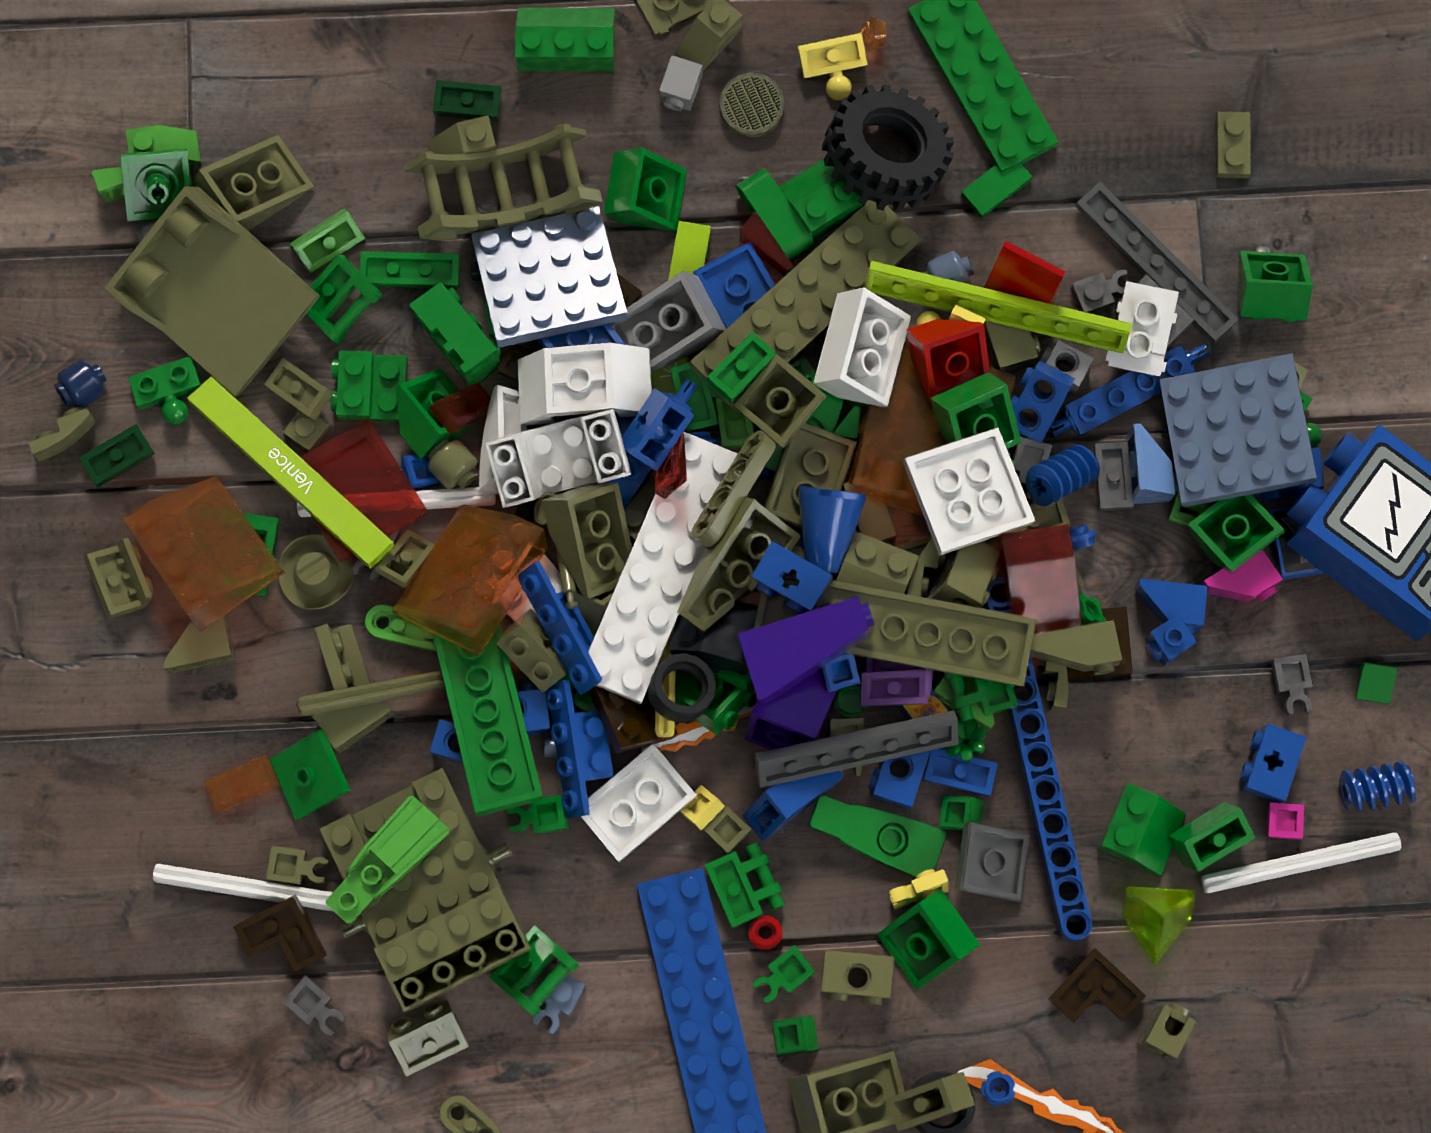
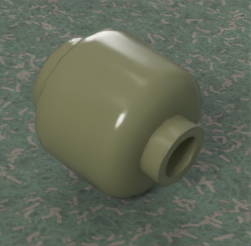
M446 439L439 443L428 455L430 459L428 464L430 472L446 489H453L457 486L464 489L476 478L474 471L478 461L459 440L450 442Z

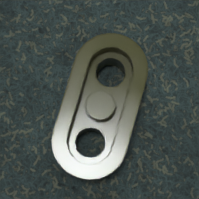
M464 1096L449 1097L441 1106V1121L452 1133H479L483 1129L488 1130L490 1133H501L499 1126ZM460 1106L465 1111V1115L461 1120H455L452 1116V1111L455 1107Z

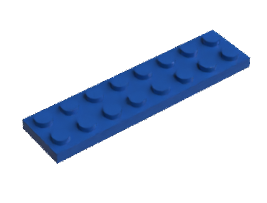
M699 868L637 883L695 1133H767L704 869Z

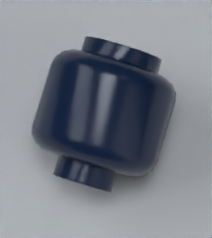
M79 360L58 373L57 383L54 384V387L60 399L67 407L72 405L75 408H84L103 396L104 387L102 383L106 382L107 379L97 364L91 366L88 362Z

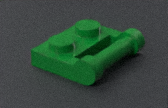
M338 254L310 286L320 297L307 314L332 341L340 344L346 338L345 332L371 303H376L381 298L382 294L374 285L366 280L344 255ZM357 288L361 295L337 323L334 324L330 318Z
M534 925L525 935L531 950L498 966L489 978L535 1018L541 1011L539 1008L568 973L570 971L574 973L580 964ZM556 957L560 963L529 998L526 997L524 992Z

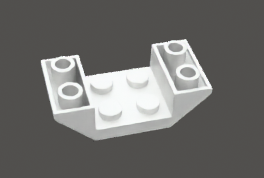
M616 343L544 348L518 359L520 425L554 423V416L589 414L614 409L619 417L636 416L652 392L650 349Z
M614 409L537 427L485 443L503 508L535 500L546 492L556 493L632 474Z

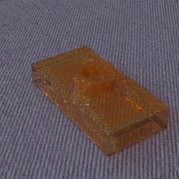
M267 754L204 781L218 814L280 787Z

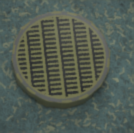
M746 73L738 75L728 82L721 94L720 111L722 120L731 131L736 134L738 132L741 135H745V137L755 138L767 135L777 127L783 116L785 102L782 90L774 80L764 74Z

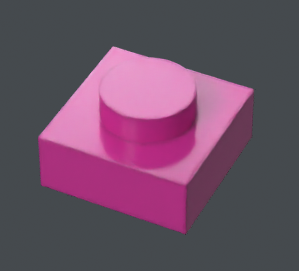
M1268 803L1266 838L1302 840L1304 805Z

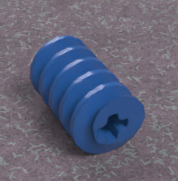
M1072 445L1066 450L1060 451L1058 454L1032 466L1027 471L1025 481L1028 494L1037 505L1049 506L1052 502L1059 501L1071 492L1079 490L1080 487L1088 485L1089 482L1096 481L1100 473L1099 462L1088 448L1083 445Z
M1402 761L1395 762L1393 768L1388 763L1382 764L1380 770L1375 765L1369 766L1366 772L1362 768H1356L1353 775L1349 770L1341 771L1339 788L1346 811L1349 809V803L1354 804L1357 812L1362 811L1363 801H1367L1371 810L1375 809L1376 799H1380L1382 805L1388 807L1391 796H1393L1397 805H1401L1403 794L1407 795L1411 803L1416 801L1413 773L1410 767L1406 766Z

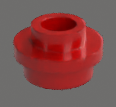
M769 915L755 918L748 930L751 943L762 950L776 947L781 941L783 934L779 921ZM766 926L771 929L772 936L769 939H762L759 936L761 927Z

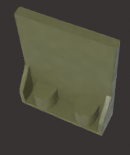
M184 186L105 287L129 311L168 335L235 397L242 394L320 297L316 291L200 187Z

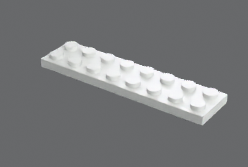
M684 431L679 437L588 653L602 677V681L596 686L642 704L651 676L657 668L679 615L677 613L678 608L705 549L702 544L692 537V528L736 458L737 453ZM674 456L682 457V465L676 470L678 474L675 477L672 474L668 475V469Z

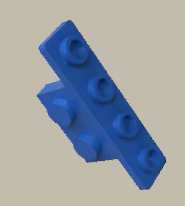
M539 561L534 562L519 573L517 578L568 672L570 680L579 694L586 693L602 681V677L588 653L594 636L578 606L574 609L566 608L567 596L563 595V591L556 593Z
M561 680L547 689L546 702L551 713V734L556 746L558 759L556 766L557 772L560 775L563 792L562 805L566 811V817L570 819L590 814L585 781L614 776L607 732L597 710L575 713L570 681Z

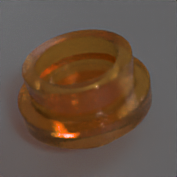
M871 16L868 23L865 22L862 27L863 42H866L868 49H875L877 46L882 47L884 45L887 33L886 22L879 20L878 17Z

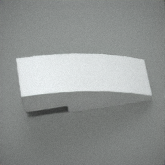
M496 385L493 389L481 446L480 490L499 494L485 443L527 430V425H520L518 390Z

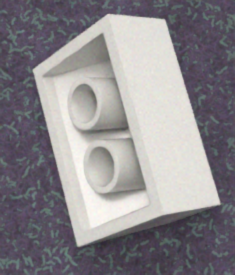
M864 287L837 293L813 384L837 398L879 407H888L907 334L906 329H908L911 316Z

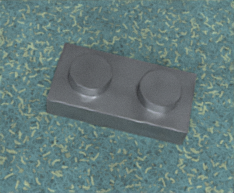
M1128 442L1094 444L1093 452L1100 466L1099 477L1096 479L1099 511L1133 509L1134 502Z

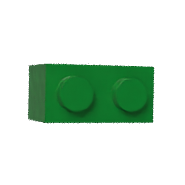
M1226 802L1221 803L1168 835L1182 865L1197 872L1255 838L1242 809Z

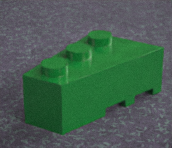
M440 282L410 303L409 307L413 316L471 390L497 371L501 362L499 356L502 352L493 339H488L481 329L483 328L473 313L467 314L462 308L461 304H463V301L452 287L447 289Z

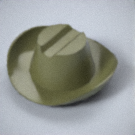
M320 534L304 535L292 541L281 554L278 564L279 585L285 597L299 608L307 610L326 608L338 602L349 590L354 579V563L347 549L336 540Z

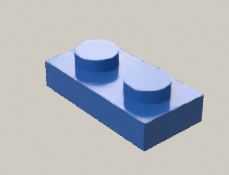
M930 750L923 781L990 797L998 763L973 757L970 762H965L962 760L961 755L953 758L947 754L946 750Z

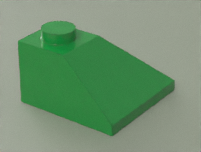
M441 368L404 382L396 388L400 434L420 459L427 457L442 441L446 439L450 442L454 441L481 419V416L477 415V411ZM461 402V404L470 406L472 409L467 411H473L470 413L472 418L470 416L469 419L461 420L462 418L453 417L454 404ZM440 406L446 407L444 408L446 411H441Z

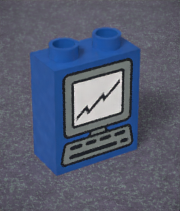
M1380 424L1361 441L1347 432L1323 463V465L1336 474L1326 489L1322 491L1313 483H1310L1288 510L1286 515L1298 523L1299 526L1286 545L1413 640L1417 641L1431 632V462Z

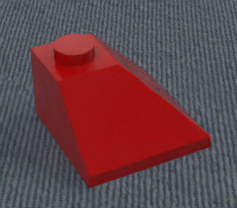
M936 319L906 329L910 358L930 403V398L987 372L990 373L985 329L982 322Z

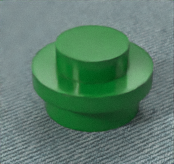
M852 685L837 690L834 697V707L841 716L845 718L858 717L865 711L866 707L861 706V687Z

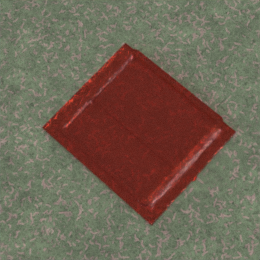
M369 419L301 456L310 467L387 537L429 514ZM310 514L340 563L354 556L347 547Z

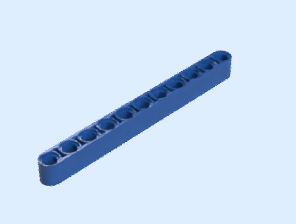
M995 578L988 584L986 591L990 593L995 588L1003 589L1007 593L1008 600L998 603L989 594V598L984 605L985 609L1022 616L1016 589L1010 580ZM1029 656L1024 686L1029 690L1030 698L1026 701H1020L1016 698L1018 706L1009 709L1008 714L1057 929L1064 940L1077 942L1090 934L1092 919L1034 667ZM1024 718L1033 719L1037 724V732L1033 734L1025 733L1020 726L1021 720ZM1031 751L1041 752L1045 757L1044 766L1035 767L1030 764L1028 753ZM1038 784H1047L1051 787L1053 796L1050 800H1042L1037 796L1035 788ZM1044 818H1056L1060 823L1059 832L1056 834L1047 832L1043 826ZM1061 850L1066 853L1068 863L1065 867H1057L1052 863V851ZM1062 883H1068L1074 887L1075 898L1072 901H1066L1060 897L1058 889ZM1069 917H1077L1082 921L1083 930L1080 935H1074L1068 931L1066 922Z

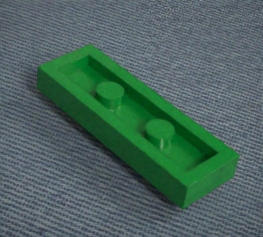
M361 251L360 273L375 287L433 288L442 282L447 289L451 287L459 289L460 255Z

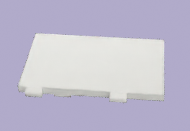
M1126 281L1122 302H1118L1116 312H1119V321L1132 323L1131 331L1124 353L1107 352L1106 361H1109L1108 366L1159 377L1161 372H1165L1167 362H1164L1171 326L1172 323H1176L1177 319L1175 308L1179 295L1178 291Z

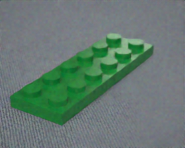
M923 0L908 8L907 14L988 155L994 165L997 164L1001 172L1019 163L1023 164L1057 147L1058 140L976 0Z
M497 608L430 624L476 817L544 800L509 657L496 644L503 635Z

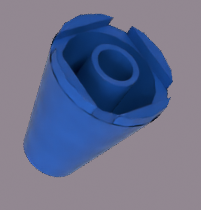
M800 486L798 493L805 560L831 575L832 573H839L865 505L866 494Z

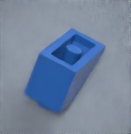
M1141 578L1136 583L1135 592L1162 624L1179 615L1192 635H1194V631H1200L1204 626L1207 586Z

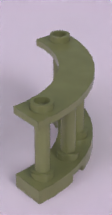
M561 124L552 128V131L547 134L496 150L469 154H435L433 151L417 154L415 156L416 159L404 165L405 172L423 174L432 215L428 221L417 226L420 239L456 240V234L477 233L556 216L564 212L566 216L575 215L603 202L600 190L587 188L581 184L572 143L587 136L586 130L571 127L570 124ZM560 149L569 187L566 189V192L551 198L540 156ZM528 160L537 201L534 204L517 208L513 206L504 165ZM491 168L501 209L495 213L481 214L476 209L468 172ZM455 173L464 215H449L444 211L436 174Z

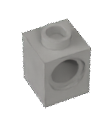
M671 56L659 90L660 102L664 103L665 107L674 111H682V109L691 111L703 77V65Z
M1058 340L1054 349L1047 347L1040 361L1058 369L1056 361H1068L1072 366V370L1064 373L1075 378L1069 392L1075 395L1094 358Z

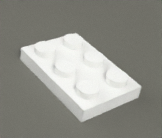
M651 744L588 798L590 814L581 817L617 861L620 862L695 799L697 794L655 744Z

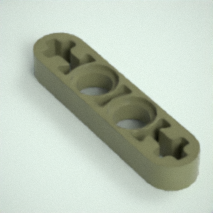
M757 431L746 440L694 524L691 532L692 537L704 547H711L722 537L773 454L776 443L764 431Z

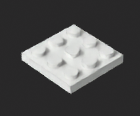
M999 428L907 457L903 461L939 556L1032 525L1035 522Z

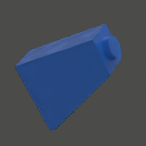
M835 771L773 785L742 816L764 842L817 801L819 796L830 791L844 775L841 771Z

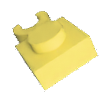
M934 869L919 873L916 879L911 881L912 884L900 886L889 891L891 895L890 900L894 910L914 901L919 903L940 888L944 893L949 892V881L944 869L937 872Z

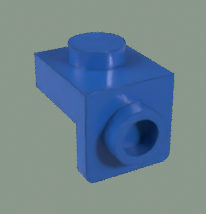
M1179 615L1152 630L1145 638L1148 642L1145 647L1149 655L1155 662L1160 660L1163 666L1175 660L1179 654L1196 643V639Z

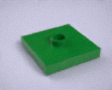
M324 729L313 732L269 759L296 821L308 817L351 791Z

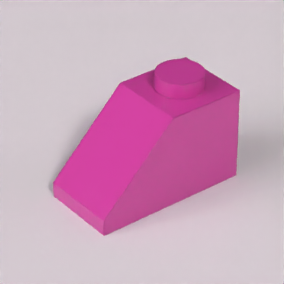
M1262 549L1233 573L1222 569L1205 579L1201 585L1207 586L1208 594L1247 603L1258 597L1260 602H1263L1278 592L1275 586L1283 579Z

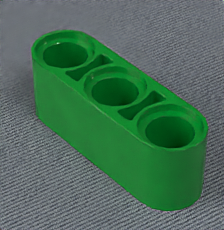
M766 169L759 170L735 186L741 200L784 262L791 261L815 245L809 231Z

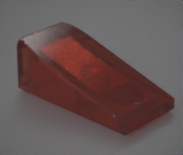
M754 212L740 228V241L744 244L751 242L758 256L785 277L794 266L760 216Z

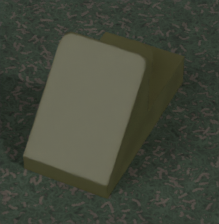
M407 529L396 542L395 547L376 566L375 572L411 591L418 572L434 554L436 544Z

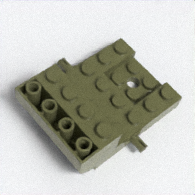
M443 768L412 782L413 785L353 815L348 814L319 829L344 880L348 877L346 875L348 868L362 848L409 796L417 798L450 829V833L410 873L377 901H372L352 924L345 923L340 925L345 939L362 930H365L371 936L376 946L374 951L405 1013L531 950L495 873L494 864L513 855L506 842L489 852L480 844Z

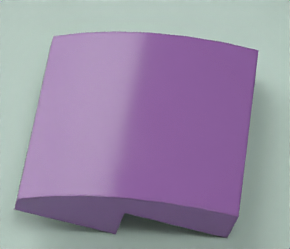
M867 658V672L862 673L861 706L928 704L934 670Z

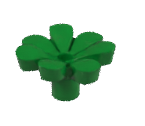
M975 720L967 721L965 727L958 721V745L949 746L946 750L947 754L953 758L961 755L962 760L965 762L972 761L975 753H982L985 750V744L981 741L987 737L986 729L984 727L977 729V722Z

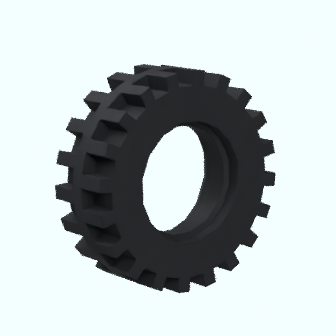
M883 84L880 91H875L873 85L866 86L862 94L856 89L851 92L848 100L843 99L824 135L826 138L822 144V151H827V154L823 161L825 166L834 167L831 174L833 181L842 180L845 183L842 191L847 195L854 191L861 196L858 201L859 203L865 205L868 200L876 202V209L884 211L886 205H893L894 211L900 212L906 203L909 204L911 209L919 206L922 199L925 202L930 199L953 159L954 153L950 152L954 140L953 137H945L950 127L947 122H938L936 118L940 112L935 107L928 110L923 106L926 99L919 96L914 100L908 97L909 90L901 88L899 93L891 92V86ZM878 125L896 131L907 138L914 146L917 159L908 163H897L884 159L876 154L866 143L863 129L868 126Z

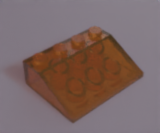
M217 476L151 499L123 518V521L171 592L200 631L285 573Z
M460 505L393 608V614L480 655L522 589L518 580V574L532 563L540 561L547 550L548 545L544 529L515 515L469 505Z

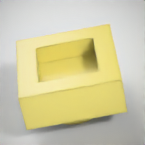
M700 785L694 791L697 797L680 812L702 831L725 806L716 796Z

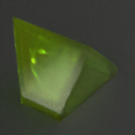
M1126 886L1122 909L1123 917L1154 965L1158 963L1191 920L1196 896L1195 890Z

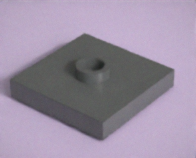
M964 822L955 890L1012 902H1021L1030 834Z

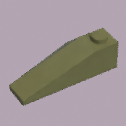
M746 497L719 541L711 547H705L677 613L701 631L707 630L734 607V602L746 591L755 589L758 582L754 581L751 576L770 543L773 541L792 551L801 536L756 500Z

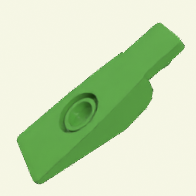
M409 796L362 848L346 873L348 877L327 898V906L347 924H352L372 901H377L410 873L450 833V829L417 798Z

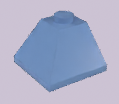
M1133 424L1125 438L1129 448L1134 504L1170 502L1175 496V492H1179L1176 472H1173L1172 461L1141 424Z

